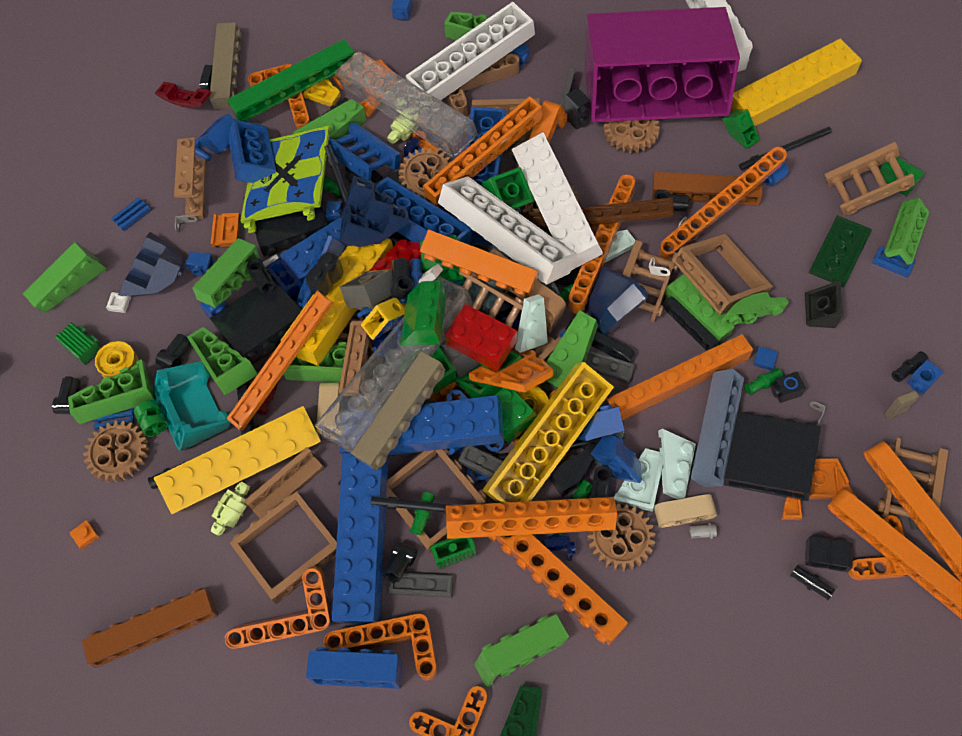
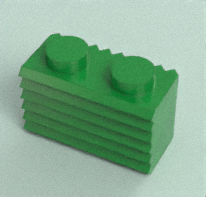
M72 322L55 336L57 341L84 365L97 355V352L100 350L98 346L100 342L93 335L88 337L86 335L88 332L81 325L76 326Z
M472 538L446 539L430 545L439 570L445 568V566H452L453 563H460L461 560H468V558L476 557L477 555Z

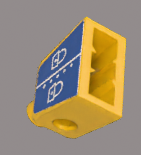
M397 298L380 303L370 312L361 326L369 337L374 340L397 326L405 316L406 304L400 303Z

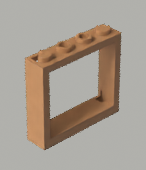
M726 234L681 247L672 260L719 315L729 312L733 305L741 299L753 294L769 292L773 287ZM717 250L751 289L730 296L695 256Z
M447 449L422 452L387 480L386 497H396L392 489L438 454L476 500L474 504H487L485 494L473 487L475 483L468 474L466 476L462 474V467L456 460L452 462L448 457L450 454ZM396 508V511L411 528L414 518L407 509ZM447 526L431 539L424 531L422 536H416L426 549L432 553L430 545L447 539Z
M296 491L294 494L286 496L277 507L274 506L269 509L264 517L253 521L247 530L236 534L230 545L271 600L277 604L303 584L302 576L309 567L318 566L322 569L336 557L337 542ZM299 504L329 542V545L272 589L242 547ZM309 572L308 578L313 576L316 572Z

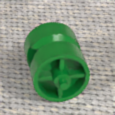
M147 400L135 407L134 414L145 436L159 435L168 428L169 424L156 400Z

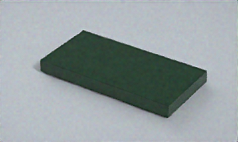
M837 215L809 273L831 283L840 281L841 287L844 288L872 229Z

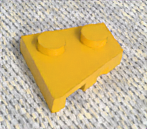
M328 79L306 89L303 93L304 98L329 107L335 106L341 97L340 91L332 86Z

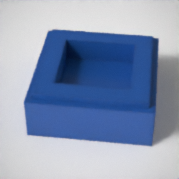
M759 346L753 365L772 371L778 352Z

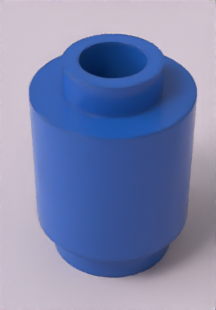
M783 162L782 166L763 182L769 186H774L784 179L789 172L786 163Z

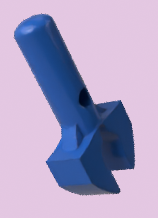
M196 140L195 154L210 161L212 156L200 149L201 144Z

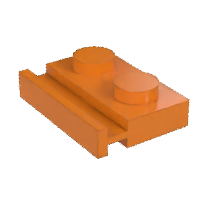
M239 213L214 214L211 234L212 247H229L239 238L241 220Z

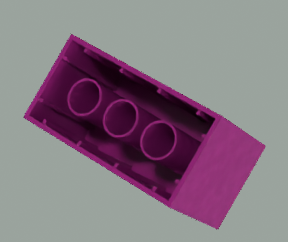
M726 7L587 14L585 78L588 99H590L591 122L730 116L740 54Z

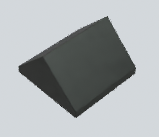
M840 281L805 292L806 325L808 327H837L843 316Z

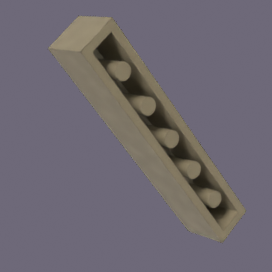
M236 22L217 23L210 88L212 92L210 101L214 109H230L227 99L236 95L235 88H238L236 76L239 75L237 63H240L238 51H241L239 39L242 38V33L238 29Z
M422 351L419 353L351 452L356 459L375 471L385 464L389 452L397 446L398 439L402 433L408 430L411 420L420 412L423 402L431 396L434 386L443 378L445 368L441 362Z

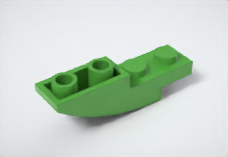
M768 292L753 294L733 305L720 323L721 325L751 324L756 321L757 317L781 314L789 302L786 297L770 298Z

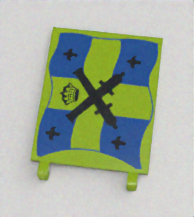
M329 125L270 139L276 172L254 183L247 182L241 223L244 224V228H248V233L256 232L255 221L289 213L303 211L308 221L315 219L314 208L321 207L327 158L324 147L329 142Z

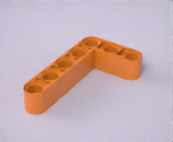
M285 64L251 73L248 77L250 87L292 65ZM302 92L289 98L288 101L296 128L299 129L310 123Z
M545 100L542 104V120L534 125L529 139L543 132L550 144L555 128L563 129L566 124L567 113L563 106Z
M312 566L302 576L308 611L236 625L226 633V645L229 648L237 649L326 629L332 620V613L323 570L318 566ZM309 572H316L319 577L318 581H310L308 578ZM312 594H321L323 601L320 603L314 602ZM316 615H324L327 622L324 624L318 623ZM295 620H304L305 627L298 628L295 624ZM274 624H282L284 632H277L274 629ZM260 628L263 632V636H255L253 633V629ZM233 632H237L241 635L240 642H237L232 638Z
M422 614L335 630L326 634L324 638L325 647L333 652H338V648L351 649V652L360 649L412 640L415 665L419 676L425 681H430L437 675L431 627L427 617ZM417 622H425V627L422 630L414 629ZM396 626H404V631L401 634L396 635L393 633ZM376 630L383 631L379 639L372 637ZM355 634H361V640L358 643L351 642ZM335 638H339V645L335 648H331V641ZM421 643H428L429 648L427 651H418V646ZM425 664H431L433 666V669L429 674H423L421 672V669Z

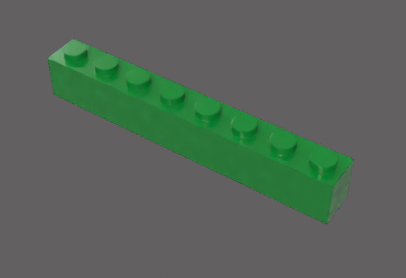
M343 39L227 99L230 109L238 120L245 122L356 64L354 50Z

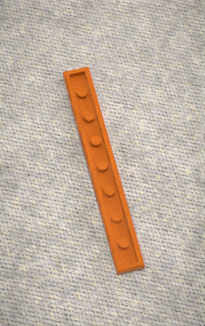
M317 291L226 418L239 430L243 431L333 305V302L321 292Z

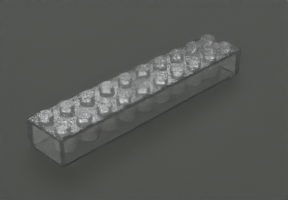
M360 51L335 71L344 88L452 158L478 135L473 120Z
M438 276L433 281L441 280L447 294L441 335L442 343L446 332L464 305L471 306L473 303L468 289ZM404 316L315 424L323 438L349 453L353 451L419 353L422 351L432 356L440 346V344L401 346Z

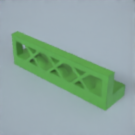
M919 197L902 202L884 251L887 257L900 255L907 265L912 264L930 213Z

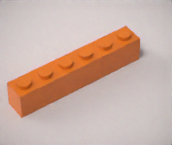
M431 230L427 231L420 252L424 254V258L429 261L435 262V259L442 261L441 265L452 269L455 266L460 268L459 272L469 276L471 273L478 275L477 279L487 283L489 280L496 282L495 286L505 290L507 287L514 289V293L525 296V294L531 295L539 275L537 270Z

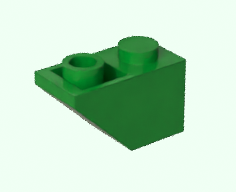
M748 109L734 110L730 113V116L722 118L728 134L745 149L750 148L760 140Z

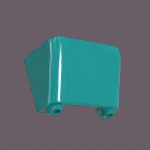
M202 361L157 370L153 389L154 396L169 424L168 429L179 451L188 449L227 430L231 424L226 419L229 413H226L224 410H218L207 387L210 373Z

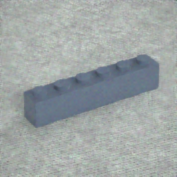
M734 369L713 372L691 479L702 487L723 486L744 382V377Z

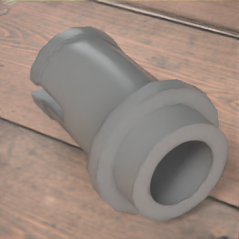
M710 522L708 525L689 526L691 539L706 537L713 539V537L717 536L716 526Z

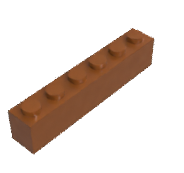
M654 172L652 199L656 191L666 190L669 194L688 195L689 202L708 203L735 181L738 176ZM746 178L747 182L753 183L752 179ZM762 183L736 205L759 206L762 198ZM732 190L734 194H740L738 190ZM718 201L719 204H726L724 201Z
M202 588L193 590L186 597L174 598L169 604L155 606L150 609V612L143 615H133L129 618L130 620L124 623H114L107 630L89 634L88 638L82 640L87 664L94 668L100 667L217 617L211 593Z

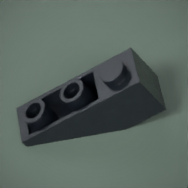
M599 441L595 444L593 442L588 444L584 451L579 454L574 453L570 455L566 462L558 463L550 474L549 479L562 498L576 490L581 481L586 477L596 460L591 455V452Z

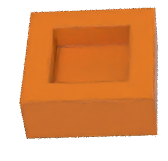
M87 520L69 532L82 550L99 538V535Z

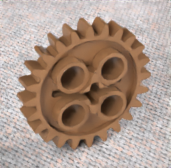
M656 119L605 122L603 131L604 137H607L606 141L611 142V147L616 145V150L622 148V153L629 150V154H631L632 150L638 153L639 149L645 151L646 147L651 148V144H655L656 139H658L660 127L659 121H656Z
M429 147L428 152H425L424 148H422L420 153L415 149V155L409 153V159L404 157V163L400 164L399 182H402L401 185L427 200L424 189L419 186L429 181L428 176L431 179L450 162V157L444 158V152L439 155L438 149L432 152L431 147ZM434 163L435 166H429L428 164ZM415 169L419 170L418 173H414L412 171Z
M124 420L121 424L114 421L113 426L107 423V428L104 429L100 426L99 433L93 432L95 437L94 439L88 438L91 444L84 446L88 451L83 453L87 458L84 460V463L88 465L86 468L94 477L101 481L105 479L108 483L112 479L118 483L119 477L126 481L127 474L133 477V470L140 471L138 465H145L142 458H147L148 455L144 451L150 450L146 445L149 441L138 426H135L132 422L127 424Z
M617 503L616 530H608L612 534L610 537H604L601 534L603 530L587 531L592 534L587 536V540L592 541L589 544V549H595L592 556L599 555V563L603 560L606 561V568L613 564L614 571L618 566H621L622 571H625L626 565H628L633 570L634 563L640 567L642 564L641 559L644 561L648 559L646 553H652L653 550L650 547L654 546L655 542L650 539L655 537V533L649 532L653 529V525H647L649 517L643 519V511L637 514L635 513V506L632 510H628V504L623 509ZM624 519L629 525L621 526L618 521ZM618 534H619L620 536H623V535H624V536H625L624 540H623L622 538H617V535H618ZM636 536L641 542L635 544L630 538ZM620 547L624 553L617 555L614 553L613 548Z

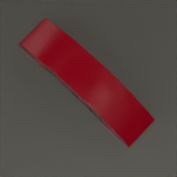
M163 82L155 92L156 96L185 108H198L202 106L212 93L210 90L200 88L196 92L179 89L176 84Z

